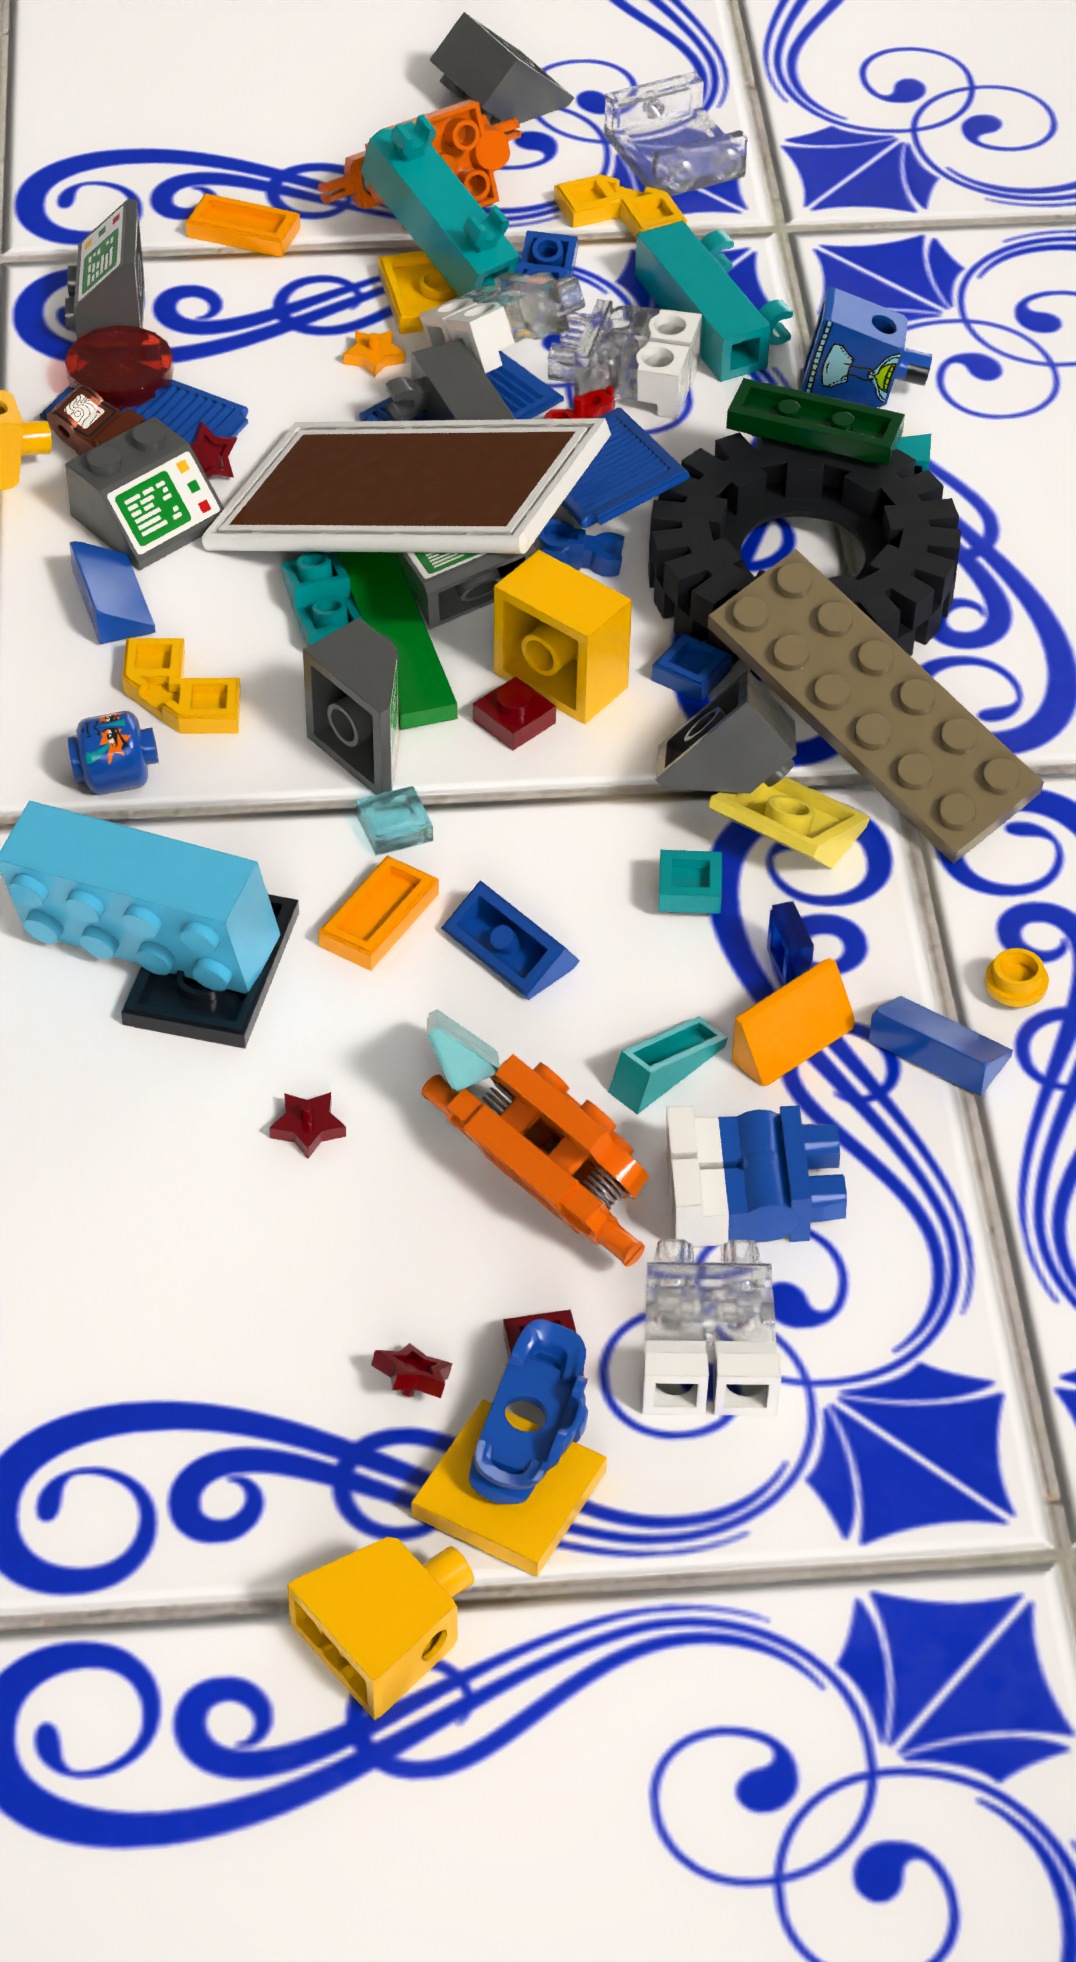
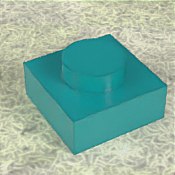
M660 849L658 911L720 914L722 899V852Z

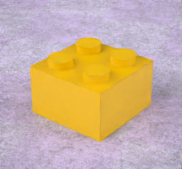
M541 550L536 551L494 586V674L506 681L511 680L515 676L556 705V709L586 724L628 688L632 600Z

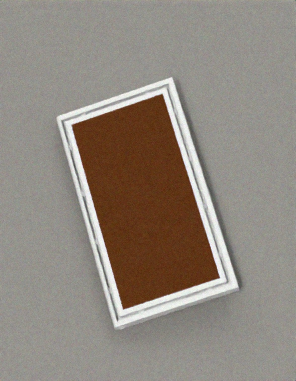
M606 418L295 422L205 531L202 537L203 546L206 550L525 554L609 439L611 433Z

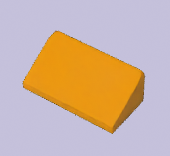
M830 957L826 960L824 959L735 1017L732 1062L763 1087L770 1085L854 1028V1014L837 963Z

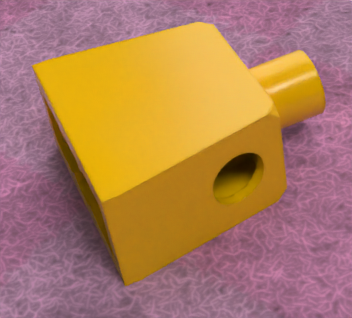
M386 1537L288 1583L290 1624L375 1721L384 1715L454 1647L458 1640L457 1606L452 1597L474 1583V1575L464 1556L452 1546L447 1547L421 1564L399 1539Z

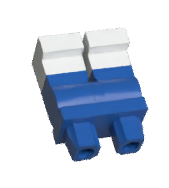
M800 1105L780 1106L779 1114L771 1110L758 1109L747 1111L739 1116L694 1117L693 1106H666V1151L676 1249L768 1242L782 1239L788 1235L789 1242L810 1241L811 1222L846 1219L847 1190L845 1176L843 1174L809 1176L808 1169L839 1168L840 1140L837 1123L802 1124Z

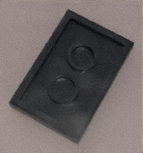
M268 894L281 935L262 972L247 994L230 989L224 991L211 990L196 980L185 977L184 972L180 970L176 974L158 975L141 966L121 1012L123 1025L245 1049L299 915V900Z

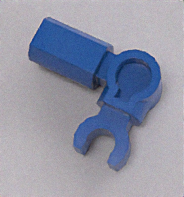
M550 519L535 539L534 546L536 551L541 550L576 570H580V567L590 568L600 576L613 577L618 576L620 573L621 554L625 537L611 532L600 533L596 536L586 535V529L575 528L569 522L561 519Z

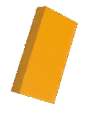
M207 193L203 195L186 221V235L189 238L277 257H283L300 230L299 213Z
M387 855L318 931L319 947L372 971L439 895V879Z

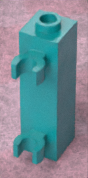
M424 114L418 116L416 125L411 120L404 124L400 123L394 128L387 127L379 130L369 139L361 174L460 299L471 298L473 302L479 303L508 290L520 258L519 253L504 236L509 226V220L497 205L492 206L489 215H487L434 149L431 143L436 136V130Z
M684 221L637 233L635 277L661 309L702 314L701 359L717 379L722 382L767 369L769 344L781 345L791 339V333L779 321L793 317V311L781 299L772 300L763 305L759 311L727 274V272L732 270V263L724 253H719L722 250L734 247V241L724 230H716L708 233L700 241Z

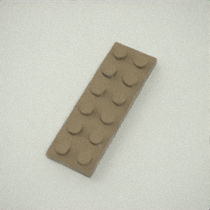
M797 549L793 550L709 614L708 628L953 864L1041 794L1044 781Z

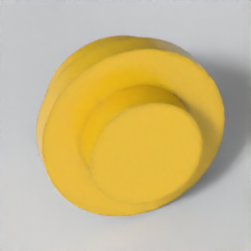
M1011 948L999 953L995 960L988 965L984 983L989 995L999 1003L1011 1007H1028L1044 998L1048 989L1049 976L1044 968L1043 961L1038 955L1026 949Z

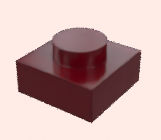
M515 676L473 703V721L514 751L556 723V705Z

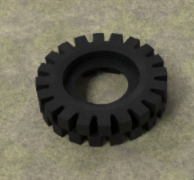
M738 432L715 440L714 456L699 448L681 461V466L689 472L690 477L687 478L688 480L659 494V499L653 501L648 562L649 588H654L653 601L662 618L674 617L673 631L679 637L685 633L700 641L708 639L707 644L732 655L733 666L740 658L708 628L709 614L766 572L759 570L755 577L745 566L741 556V547L747 535L759 525L781 517H810L831 521L844 527L858 539L865 553V564L856 577L851 573L828 579L908 655L912 656L914 641L926 645L940 630L941 617L947 618L953 601L961 539V529H958V512L952 498L942 499L944 485L929 470L914 475L916 459L897 448L889 465H883L874 462H864L853 457L822 450H811L800 445L765 437H757L756 449H754L744 436ZM750 669V672H751L753 675L758 676L755 672H753V671Z

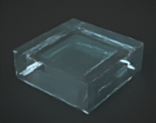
M414 786L356 800L357 818L376 856L433 841V825Z

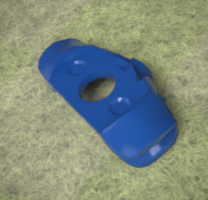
M536 1319L526 1325L518 1337L471 1462L469 1472L470 1485L485 1499L498 1504H519L526 1501L535 1486L544 1478L546 1472L558 1463L572 1442H578L584 1434L588 1418L584 1390L589 1378L582 1376L586 1360V1347L580 1335L575 1331L545 1319ZM513 1402H530L542 1411L545 1424L540 1429L532 1432L518 1430L508 1422L505 1416V1409Z

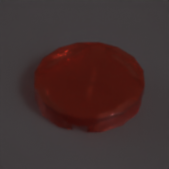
M110 326L93 330L78 338L67 351L65 369L66 378L71 390H74L79 384L85 385L98 393L104 401L112 406L125 408L144 404L155 398V390L163 385L166 389L172 382L174 362L173 353L167 341L155 332L137 326Z

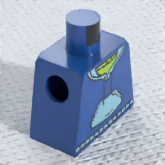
M828 286L803 365L800 391L880 408L887 404L895 379L925 386L931 367L932 354L905 348L908 320L904 315Z

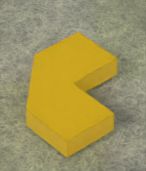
M602 174L554 185V201L572 228L620 218L636 240L637 233L679 221H684L687 225L685 216L669 194L663 190L647 186L644 192L621 187L619 186V179Z
M126 638L122 676L124 694L179 734L239 733L240 678H184V638Z

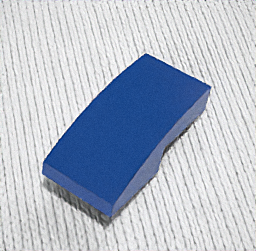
M527 230L521 261L517 264L513 278L508 311L553 317L561 316L576 263L578 236Z

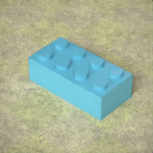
M31 800L27 803L0 850V872L24 929L32 937L44 943L53 944L57 941L81 947L91 955L101 959L116 957L138 963L146 970L158 975L176 974L180 970L184 972L185 977L194 979L211 990L224 991L230 989L247 994L262 972L281 935L258 862Z

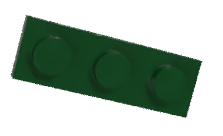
M743 378L727 410L726 429L747 433L754 437H765L796 444L811 450H822L853 457L864 462L889 465L903 433L905 414Z

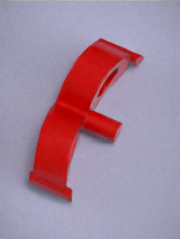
M607 386L606 389H598L583 395L574 396V410L551 409L545 414L544 419L598 418L615 408L614 388Z

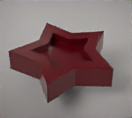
M199 421L193 440L189 444L207 478L213 474L234 478L228 456L237 437L215 436L203 422Z
M331 1092L309 1100L284 1093L286 1113L269 1127L271 1139L295 1142L307 1158L312 1155L321 1142L346 1137V1126L331 1113Z
M409 1343L400 1351L375 1350L371 1366L390 1377L392 1390H401L400 1392L404 1396L412 1397L415 1390L441 1398L446 1384L444 1380L449 1378L453 1363L426 1356Z

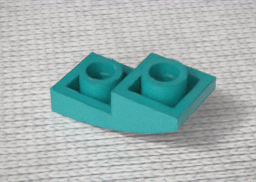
M311 552L301 555L297 560L281 563V571L287 593L307 647L357 618L364 621L351 598L350 579L336 553Z

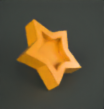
M393 330L380 334H366L355 331V345L343 353V364L364 367L374 378L385 366L405 363V352L393 344Z

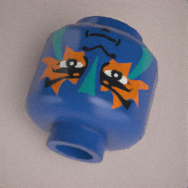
M130 711L84 718L78 723L76 735L68 736L67 738L75 781L77 784L86 783L88 789L95 795L140 788L147 782L148 765L159 763L153 728L141 729L137 717Z

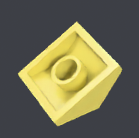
M786 776L771 787H768L763 782L750 794L719 792L711 796L708 806L725 818L831 869L867 828L870 816Z

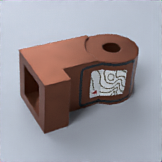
M80 384L46 415L47 421L56 435L74 449L79 456L145 421L143 416L130 408L122 412L104 401L90 387Z

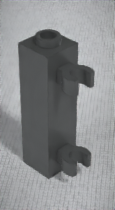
M462 338L412 352L411 379L398 377L386 383V390L394 402L386 404L385 410L392 421H410L420 411L424 412L428 420L516 419Z

